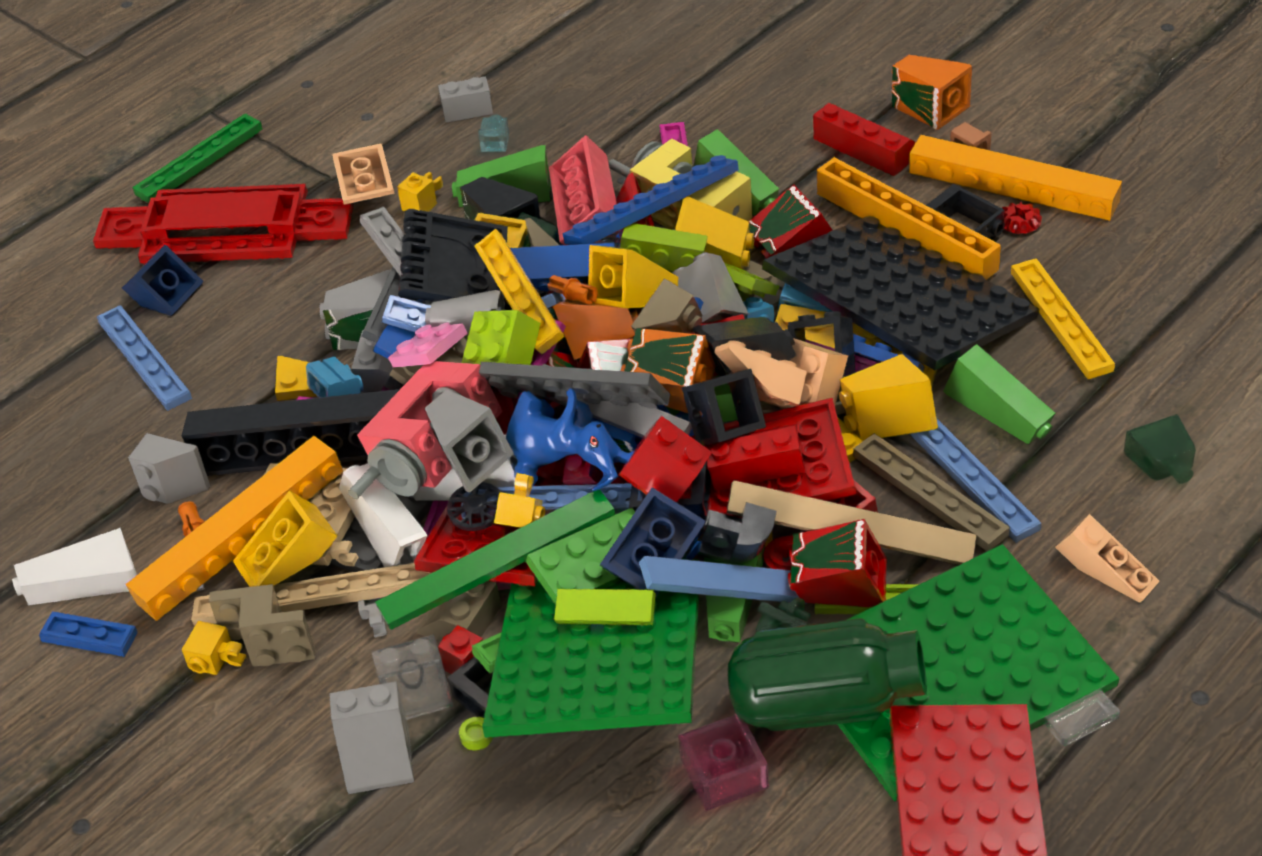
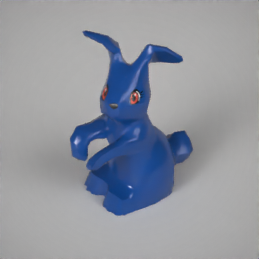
M570 388L566 392L568 396L567 405L561 418L558 420L553 419L555 411L545 399L537 398L530 391L522 392L510 419L506 434V440L514 453L513 455L518 460L514 469L515 478L517 473L533 476L534 486L538 480V468L573 454H578L585 461L598 467L603 472L602 479L591 489L592 491L608 486L618 477L613 463L620 462L626 464L634 451L629 453L622 451L602 423L591 422L593 414L589 406L577 399L574 389ZM577 410L578 419L573 424V418L575 415V411Z

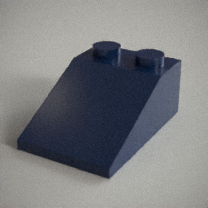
M651 488L600 563V566L635 589L648 590L640 568V560L644 556L685 560L703 533L706 521L659 491ZM654 590V592L656 593L655 599L661 592L659 590Z

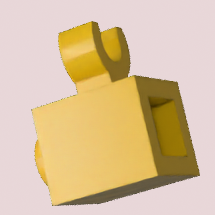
M414 172L397 186L402 210L416 209L429 212L437 205L435 191L443 187L442 177L439 176L433 180L431 172L426 173L424 176Z
M517 473L514 494L499 493L494 523L522 528L545 516V507L542 506L543 500L529 497L533 486V476Z
M202 621L197 622L181 649L188 668L196 673L205 672L217 675L225 661L239 667L246 658V654L239 653L243 647L242 644L231 641L226 626Z

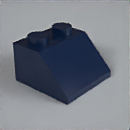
M164 245L135 273L122 289L141 307L172 316L204 281L168 246Z

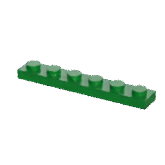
M246 113L132 187L135 196L149 204L150 198H156L158 190L177 188L180 184L263 130L261 122Z

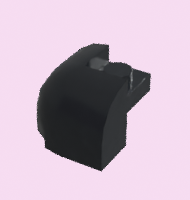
M746 502L739 518L709 510L705 518L706 523L703 533L699 538L696 555L736 565H742L754 559L762 552L774 527L777 511Z

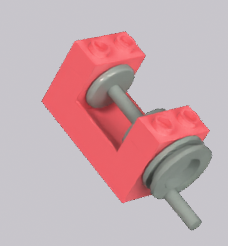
M434 361L431 364L423 365L359 432L357 436L368 454L367 462L370 468L349 489L348 494L353 499H358L375 479L387 489L402 496H413L421 486L435 488L452 467L438 440L425 407L448 389L489 407L494 417L497 418L503 411L488 381L479 374L480 364Z

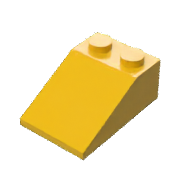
M289 491L233 562L249 587L271 584L275 586L319 560L325 551L332 546L333 541L338 535L316 505Z

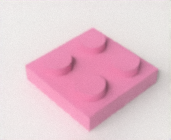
M447 322L436 327L425 325L415 331L416 336L411 340L400 343L396 347L397 351L389 356L388 359L393 368L431 364L468 333L463 323L450 325Z

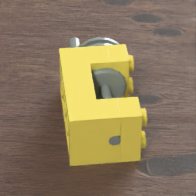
M670 139L664 145L656 141L646 144L636 155L631 168L614 159L608 162L611 170L626 178L628 174L634 173L642 193L653 190V186L671 181L675 175L691 171L693 167L691 148L674 139ZM738 171L686 196L743 220L750 221L752 219L751 179ZM683 198L652 213L653 221L668 229H675Z

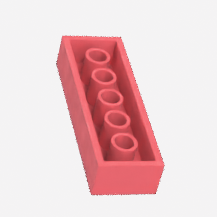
M585 135L549 167L559 240L563 245H567L564 244L563 233L573 229V225L593 219L595 214L614 209L613 206L617 204L607 154ZM620 230L592 244L605 243L608 239L611 240L616 237Z

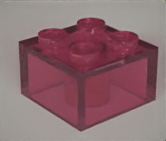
M733 715L678 735L680 759L706 811L769 788L768 764L749 727L738 716Z

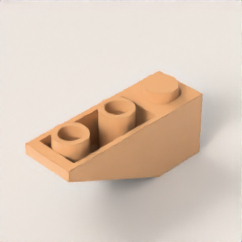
M731 340L715 348L714 353L733 373L746 369L752 370L759 400L783 409L800 404L807 371L797 368L796 363L788 360L778 361L771 358V354L765 351L749 350L745 348L746 345L739 341Z
M1090 514L1072 528L1055 547L1078 570L1139 603L1159 583V580Z

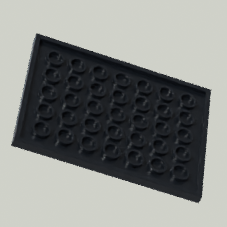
M872 216L864 217L764 259L762 270L830 310L841 312V316L852 318L854 324L933 370H937L960 358L976 344L982 347L1037 319L1039 308L1030 304L1028 300L1011 294L1006 288L989 282L980 274H971L963 269L962 264L949 262L942 258L940 252L925 249L918 240L907 239L901 236L898 229L887 228L879 224V219Z

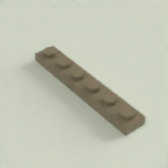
M875 433L853 448V457L958 531L976 534L975 543L984 550L989 551L1009 536V526Z

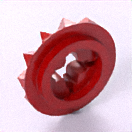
M1020 202L1017 205L1010 203L1008 207H1002L1005 210L1004 229L1008 232L1016 234L1030 233L1041 225L1042 216L1040 215V210L1033 208L1032 204L1023 205Z
M793 536L776 538L766 546L764 562L767 568L791 571V560L783 562V557L787 558L790 548H793Z

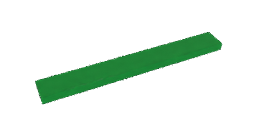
M600 489L593 491L375 602L389 629L392 630L525 562L528 554L614 516V507Z

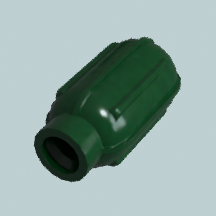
M861 618L758 631L753 637L743 640L734 649L727 668L729 694L736 716L745 723L755 727L768 728L771 731L876 720L880 717L881 713L893 705L897 698L927 694L926 667L918 630L889 634L881 627L867 623L866 620Z

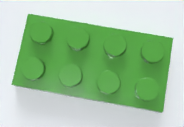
M629 508L527 555L526 563L555 605L558 589H606L613 584L623 581L602 568L600 563L634 515L635 511L633 508Z

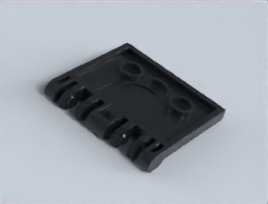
M408 209L404 212L403 231L406 234L402 237V264H400V271L403 275L399 278V297L412 301L422 299L437 302L500 290L474 246L495 229L502 234L507 243L508 226L416 209Z

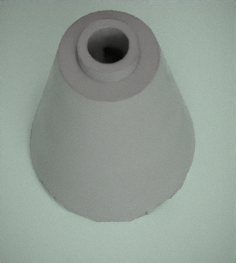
M492 290L432 302L431 308L426 309V325L436 327L447 322L450 325L463 323L468 333L464 337L468 339L474 311L505 310L504 295L500 290Z

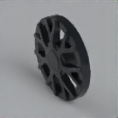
M482 482L471 491L472 495L468 497L463 496L467 492L464 486L457 489L451 495L447 504V512L450 521L459 529L479 531L495 524L496 512L493 516L487 512L489 508L497 509L498 499L493 501H487V499L495 495L499 498L501 491L496 486ZM479 489L486 490L482 495L477 494ZM455 502L463 503V506L453 507ZM465 512L466 516L461 521L456 519L461 513ZM481 518L482 522L472 524V519Z

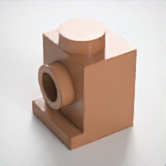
M966 122L951 131L950 142L985 150L991 149L990 131L982 132Z

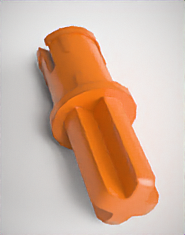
M553 275L549 278V283L547 284L549 290L563 294L565 299L570 301L579 300L586 304H592V301L595 302L597 299V289L594 286L582 284L576 278L565 279Z

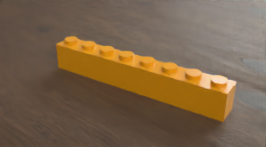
M920 135L910 152L909 173L1108 221L1111 220L1120 202L1122 181L924 135Z
M835 157L817 169V194L860 218L867 216L876 217L879 219V224L887 228L898 229L901 236L907 239L918 240L925 249L940 252L942 258L949 262L962 264L963 269L971 274H980L987 280L999 270L1001 245Z
M315 436L311 437L125 585L136 604L158 621L234 560L289 491L308 500L341 474L343 469L336 451Z

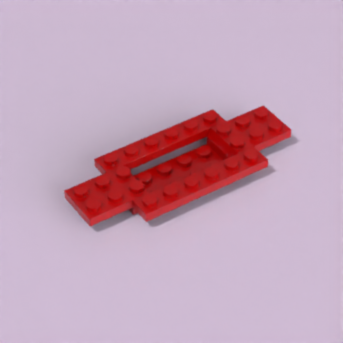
M306 184L158 190L156 198H150L148 206L104 208L93 243L95 249L140 247L138 253L140 264H145L164 245L168 246L183 262L293 258L296 241L347 239L354 204L344 205L342 198L306 200L308 192ZM267 226L269 234L168 237L170 230Z

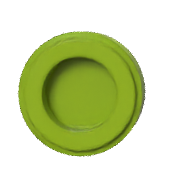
M471 717L461 724L459 735L461 743L465 748L481 750L492 742L493 737H484L483 717Z

